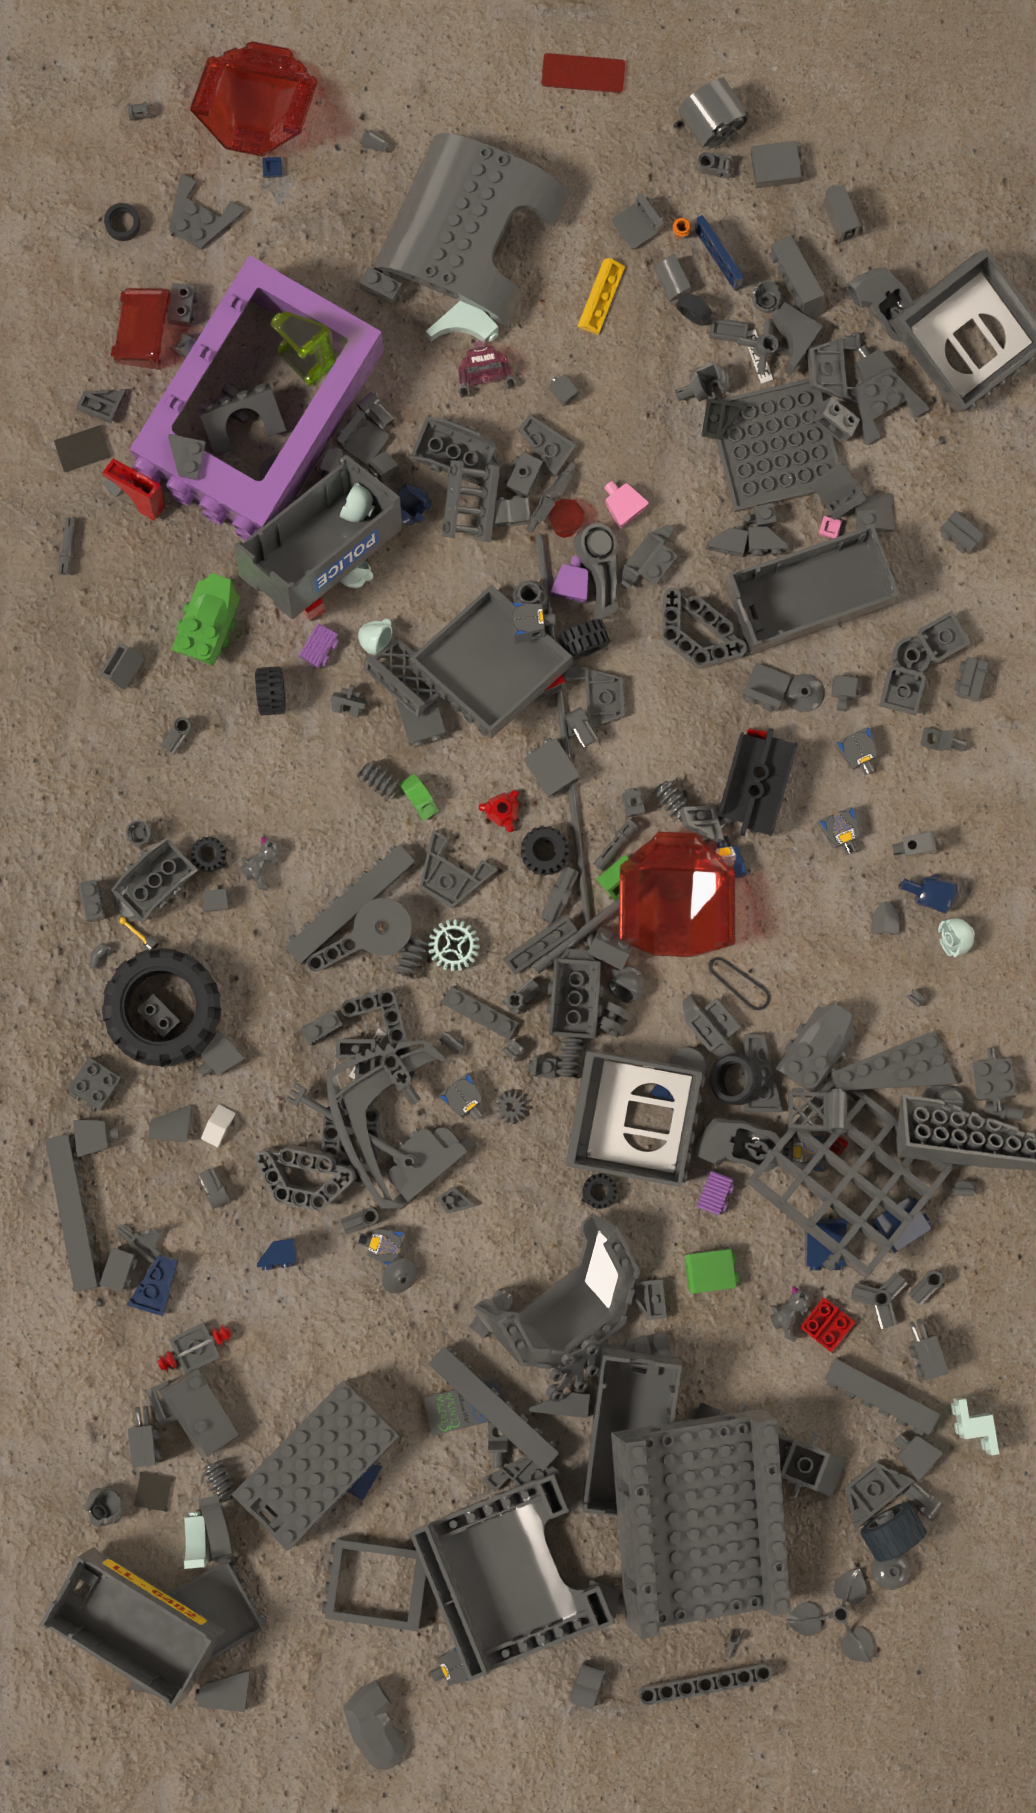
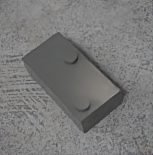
M198 1369L188 1371L160 1391L201 1457L210 1456L239 1435Z

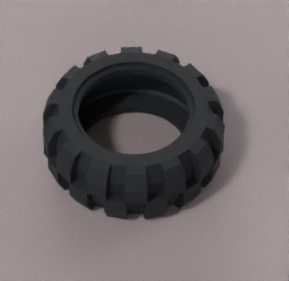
M148 949L136 953V956L128 961L125 960L115 969V974L105 987L102 1016L108 1030L107 1033L113 1043L124 1054L148 1066L169 1067L176 1066V1064L185 1061L188 1062L198 1056L199 1052L216 1035L215 1031L221 1020L222 1012L221 996L217 984L210 975V972L198 960L175 949ZM158 974H171L184 979L191 987L196 1001L195 1015L189 1028L179 1037L166 1042H153L142 1038L133 1028L128 1011L129 1001L135 988L145 979Z

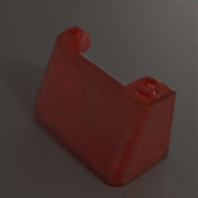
M126 288L125 291L121 292L120 302L123 303L116 343L111 348V357H114L115 363L160 370L161 360L159 358L162 351L161 343L170 300L169 289Z

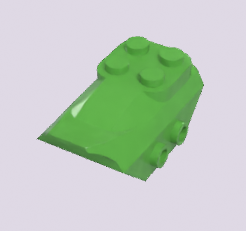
M211 573L202 581L198 580L190 603L186 602L183 610V613H185L184 618L178 622L176 628L178 633L171 651L214 667L223 648L228 647L230 630L234 631L237 624L235 618L241 596L236 593L232 580Z

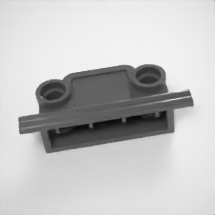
M440 1127L433 1134L427 1129L420 1131L416 1129L409 1135L410 1140L406 1143L402 1141L394 1147L406 1155L413 1154L418 1159V1164H413L416 1167L408 1170L402 1166L401 1161L393 1157L397 1165L392 1166L388 1171V1179L401 1193L392 1200L399 1204L398 1209L400 1210L475 1147V1142L468 1136L460 1143L451 1130ZM407 1159L406 1164L411 1166L412 1160Z

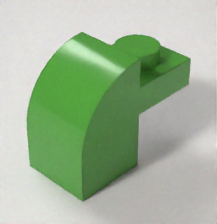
M415 773L399 783L406 797L423 821L439 811L431 795Z

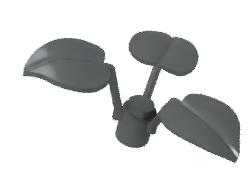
M860 1569L844 1573L835 1582L834 1595L838 1599H843L842 1606L835 1608L832 1614L819 1617L820 1611L818 1607L812 1603L805 1602L799 1604L786 1619L788 1625L795 1632L805 1636H812L820 1632V1620L833 1618L836 1623H843L849 1634L841 1641L843 1654L855 1661L870 1662L872 1660L874 1647L871 1635L862 1627H857L851 1632L846 1621L849 1617V1612L845 1608L846 1601L849 1604L856 1605L866 1597V1583Z

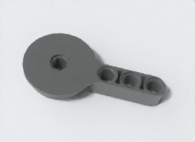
M376 898L367 902L356 915L353 932L311 955L307 960L308 968L314 972L320 971L360 949L379 956H387L400 951L409 941L412 932V922L408 911L402 904L389 898ZM381 921H385L389 925L386 932L379 930ZM348 939L353 940L355 943V947L352 950L346 947ZM331 948L338 951L337 958L330 957L329 950ZM314 957L321 960L319 968L312 964Z

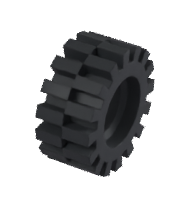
M212 836L202 837L192 846L191 858L196 867L202 871H217L226 861L225 847L217 838H212ZM206 847H212L216 851V857L212 861H205L201 857L202 850Z
M595 1174L585 1181L582 1189L583 1198L593 1208H606L617 1197L616 1184L611 1177L605 1174ZM596 1184H603L607 1188V1195L603 1199H597L592 1194V1189Z

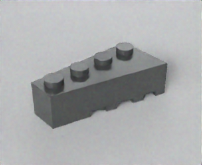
M790 235L772 243L771 252L769 253L773 263H776L779 275L784 279L798 310L811 319L825 313L824 293L792 236Z

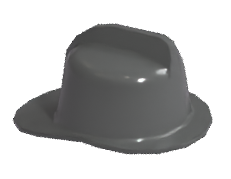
M931 1086L922 1095L924 1098L944 1101L946 1105L951 1107L953 1105L961 1107L963 1111L966 1110L968 1104L965 1093L960 1088L951 1086Z

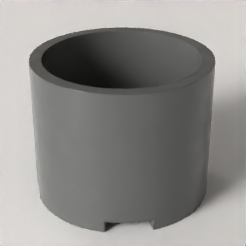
M718 78L702 86L690 95L678 109L679 114L699 144L707 150L728 140L727 137L732 135L736 129L739 131L750 119V115L725 78Z

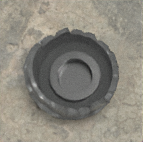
M763 281L755 287L752 302L759 311L771 313L781 304L782 298L779 286L772 281Z

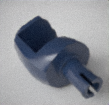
M405 483L397 493L400 497L402 523L409 526L414 523H423L425 517L422 513L432 505L428 492L416 485Z
M937 873L924 877L920 884L904 878L900 887L901 890L916 894V904L947 914L950 908L953 907L959 895L957 883L940 879V874Z

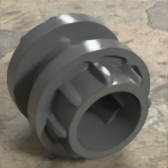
M527 580L521 582L515 588L513 593L514 603L541 604L543 613L548 606L546 590L541 583ZM530 597L536 598L533 601H525Z

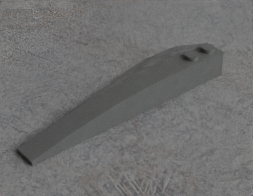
M909 1095L901 1096L897 1130L898 1157L978 1167L1036 1170L1035 1134L1018 1131V1128L991 1118H982L975 1112H965L961 1110V1107L955 1105L953 1107L948 1106L939 1099Z

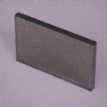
M101 425L54 440L64 473L111 457Z

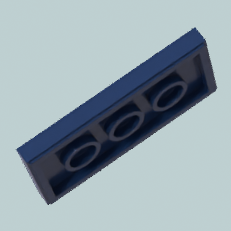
M699 216L696 220L694 231L732 288L737 291L742 286L743 275L704 216Z

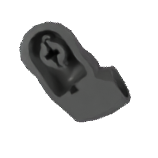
M886 267L870 270L848 282L846 288L854 304L858 308L867 307L872 316L880 322L888 336L895 341H902L888 321L913 302L904 285Z
M714 1117L704 1126L697 1139L693 1154L717 1165H720L724 1160L744 1164L756 1171L764 1161V1156L770 1149L773 1150L781 1139L776 1133L745 1121ZM783 1148L780 1150V1153H781L782 1155H783V1151H784ZM772 1161L763 1172L770 1171L777 1167V1164Z
M374 1680L363 1685L352 1694L344 1704L343 1710L352 1738L367 1762L377 1769H390L403 1759L406 1743L404 1737L394 1726L392 1718L387 1711L388 1707L392 1704L380 1683Z

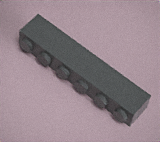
M834 1358L824 1377L828 1381L826 1385L835 1390L840 1387L845 1390L844 1394L852 1399L855 1396L862 1399L861 1404L872 1408V1406L879 1408L878 1413L888 1418L890 1415L896 1417L895 1422L905 1427L907 1424L913 1426V1431L922 1436L924 1433L930 1435L940 1416L939 1413Z

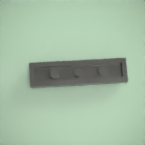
M565 914L503 959L512 972L517 974L578 930Z
M450 987L442 1002L443 1005L510 1040L518 1025V1022L453 987Z

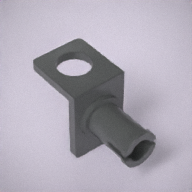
M925 727L920 745L937 751L952 748L963 752L967 743L966 740L954 738V731L952 730L941 732ZM929 733L934 734L936 738L933 744H929L926 740Z
M488 1422V1452L492 1453V1467L503 1468L504 1452H508V1438L504 1434L501 1436L493 1435L492 1430L495 1426Z

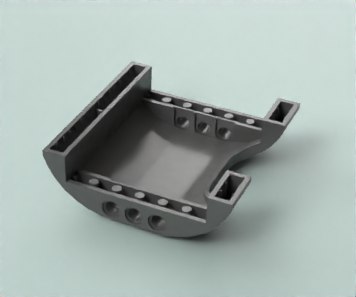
M449 133L437 134L433 137L372 268L381 273L382 271L390 275L394 273L489 312L490 318L493 321L508 327L524 292L496 269L493 264L494 251L514 212L520 209L532 210L536 212L538 220L555 226L570 195V191L556 178L521 158L471 138Z
M554 1474L529 1481L481 1500L410 1532L469 1682L487 1675L492 1669L590 1630L596 1629L598 1631L615 1624L601 1587L592 1586L578 1589L566 1583L548 1544L545 1534L547 1521L569 1512Z

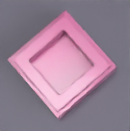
M824 516L819 535L831 539L838 537L842 521Z

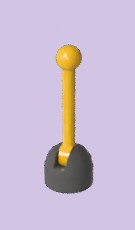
M125 917L120 918V924L126 925L143 940L142 946L144 950H155L158 947L159 942L155 938H145L127 922Z

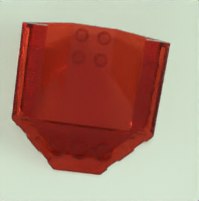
M252 41L247 43L246 47L241 49L236 47L223 52L222 56L217 58L212 56L207 59L190 111L226 150L263 157L302 133L317 86V79L307 73V68L293 57L290 49Z
M656 833L649 842L644 844L632 857L620 865L619 940L652 956L694 957L735 945L734 869L728 866L711 847L709 848L697 833Z

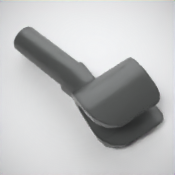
M733 1629L730 1630L728 1636L730 1644L727 1658L729 1659L732 1658L734 1647L739 1643L741 1632H739L738 1637H734L732 1635Z

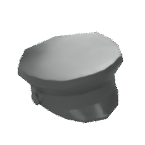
M684 1047L675 1052L671 1058V1064L699 1068L702 1070V1074L706 1073V1061L701 1052L695 1048ZM670 1071V1072H672V1073H678V1074H683V1075H689V1076H692V1078H693V1075H692V1074L681 1073V1072H676V1071Z

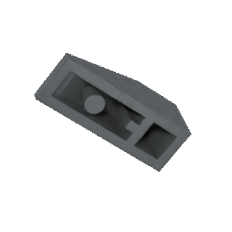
M575 1389L574 1392L565 1393L559 1402L549 1399L530 1406L529 1412L587 1418L590 1394H586V1390L580 1392Z

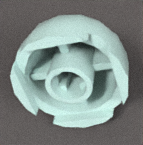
M356 483L346 499L347 502L341 510L340 517L350 522H360L366 516L370 517L375 508L372 505L373 497L370 491Z
M953 918L944 920L939 924L938 933L942 932L943 939H939L940 944L948 956L958 957L971 949L975 933L966 921Z

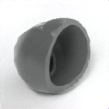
M624 965L622 970L617 968L611 969V979L608 981V987L615 998L624 1003H632L642 996L644 977L637 968L631 965Z

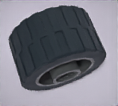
M911 1503L898 1504L883 1511L865 1524L860 1531L862 1538L878 1562L891 1560L916 1546L927 1533Z

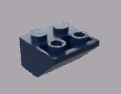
M295 1239L273 1241L257 1262V1267H262V1271L275 1269V1265L280 1264L281 1268L293 1267L294 1262H298Z

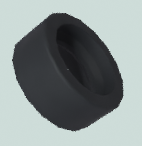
M127 203L112 205L104 216V224L108 234L117 241L131 240L140 230L141 221L138 212ZM119 212H127L133 217L132 228L123 233L114 230L111 224L113 216Z
M684 292L675 305L684 317L700 326H704L712 315L711 308L703 300L688 292Z

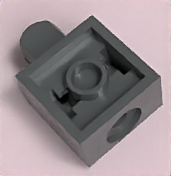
M918 1319L916 1321L921 1338H919L914 1322H909L914 1341L910 1342L911 1346L908 1347L911 1358L916 1360L917 1365L914 1367L917 1376L924 1380H930L948 1374L949 1371L937 1336H927L921 1319Z
M143 1406L144 1425H142L140 1407H135L137 1426L128 1428L132 1468L157 1465L159 1460L162 1459L161 1447L157 1445V1440L160 1439L159 1428H156L155 1424H150L148 1406Z

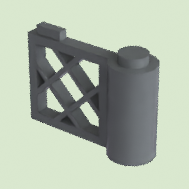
M793 1088L788 1093V1130L828 1131L832 1134L846 1133L847 1093L843 1092L842 1089H832L829 1093L804 1092V1088ZM793 1097H801L805 1103L798 1108L793 1103ZM814 1098H823V1105L819 1109L811 1103ZM807 1105L815 1111L809 1118L801 1111ZM799 1114L805 1121L802 1124H793V1117ZM818 1114L823 1119V1125H815L811 1119Z

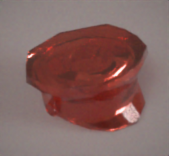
M562 498L555 503L548 517L555 533L562 538L571 537L582 525L585 512L576 500Z

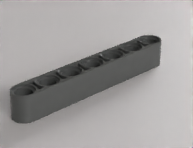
M764 1662L647 1684L639 1689L638 1696L645 1705L684 1699L765 1683L772 1678V1670ZM760 1668L768 1669L766 1677L758 1676ZM743 1671L749 1673L746 1681H741L738 1678L739 1674ZM723 1675L730 1677V1681L726 1685L719 1683V1679ZM703 1679L710 1680V1686L706 1689L700 1687V1682ZM683 1683L691 1684L689 1692L681 1691ZM663 1687H671L672 1693L669 1696L662 1695L661 1690ZM646 1690H650L653 1693L652 1698L649 1700L642 1698V1693Z

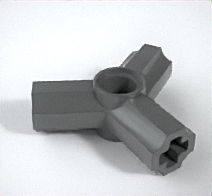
M897 1272L879 1289L854 1283L851 1299L874 1305L880 1329L897 1325L891 1300L908 1283ZM879 1293H883L886 1296V1301L883 1304H879L876 1300Z

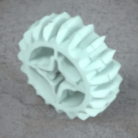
M447 920V927L444 928L442 923L439 924L441 931L434 928L433 931L437 936L430 935V939L435 941L428 943V946L434 947V949L429 950V954L436 953L432 960L439 959L437 962L438 967L445 963L444 970H447L448 965H450L451 972H454V966H458V970L462 971L461 964L468 968V960L472 963L475 962L471 956H478L474 949H480V945H474V943L478 942L479 938H472L476 934L475 930L470 933L468 932L471 929V925L463 928L464 921L460 923V926H457V920H454V925L450 926V921ZM456 930L465 935L460 938H454L448 931ZM444 935L447 945L443 950L439 951L438 942L441 936ZM449 938L451 941L459 943L457 945L459 953L456 950L449 949L451 946ZM467 940H469L470 950L468 954L464 956L461 951V946ZM454 953L460 960L450 961L443 956Z

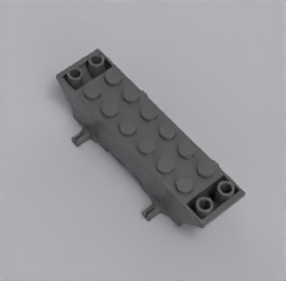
M700 1402L694 1419L730 1413ZM740 1403L736 1413L745 1412L748 1406H743ZM813 1432L810 1442L803 1443L778 1433L781 1477L793 1483L790 1496L797 1498L801 1487H808L833 1496L846 1459L819 1449L817 1447L821 1436L819 1434L816 1435Z

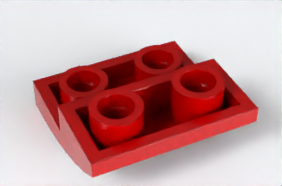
M823 1297L801 1325L800 1329L829 1352L833 1353L856 1322Z

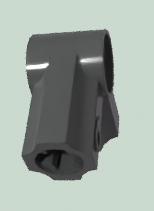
M530 978L516 991L511 992L502 1002L515 1016L527 1006L531 999L540 993L541 988Z

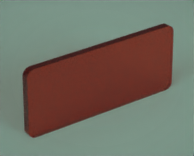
M546 53L543 58L541 84L543 87L622 93L625 61L622 59Z

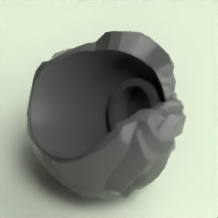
M109 1487L94 1489L86 1499L85 1508L89 1512L91 1524L95 1527L116 1524L124 1514L123 1499L116 1491Z

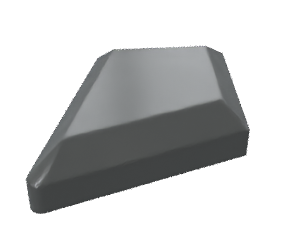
M454 1187L437 1197L447 1214L475 1207L474 1203Z

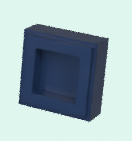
M281 157L262 158L264 178L282 177Z

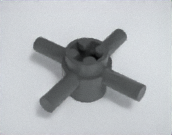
M765 318L763 335L759 336L756 340L738 337L737 344L753 347L754 354L759 357L757 374L765 375L767 358L774 353L790 356L789 348L778 346L777 338L770 334L771 318Z

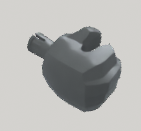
M717 363L705 364L692 371L689 375L690 384L676 389L675 393L678 401L693 395L699 402L707 398L718 400L713 389L718 385L722 392L726 394L731 386L729 373Z

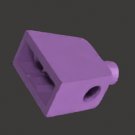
M572 556L570 565L562 564L552 587L551 596L586 604L588 570L581 568L582 562L577 556Z

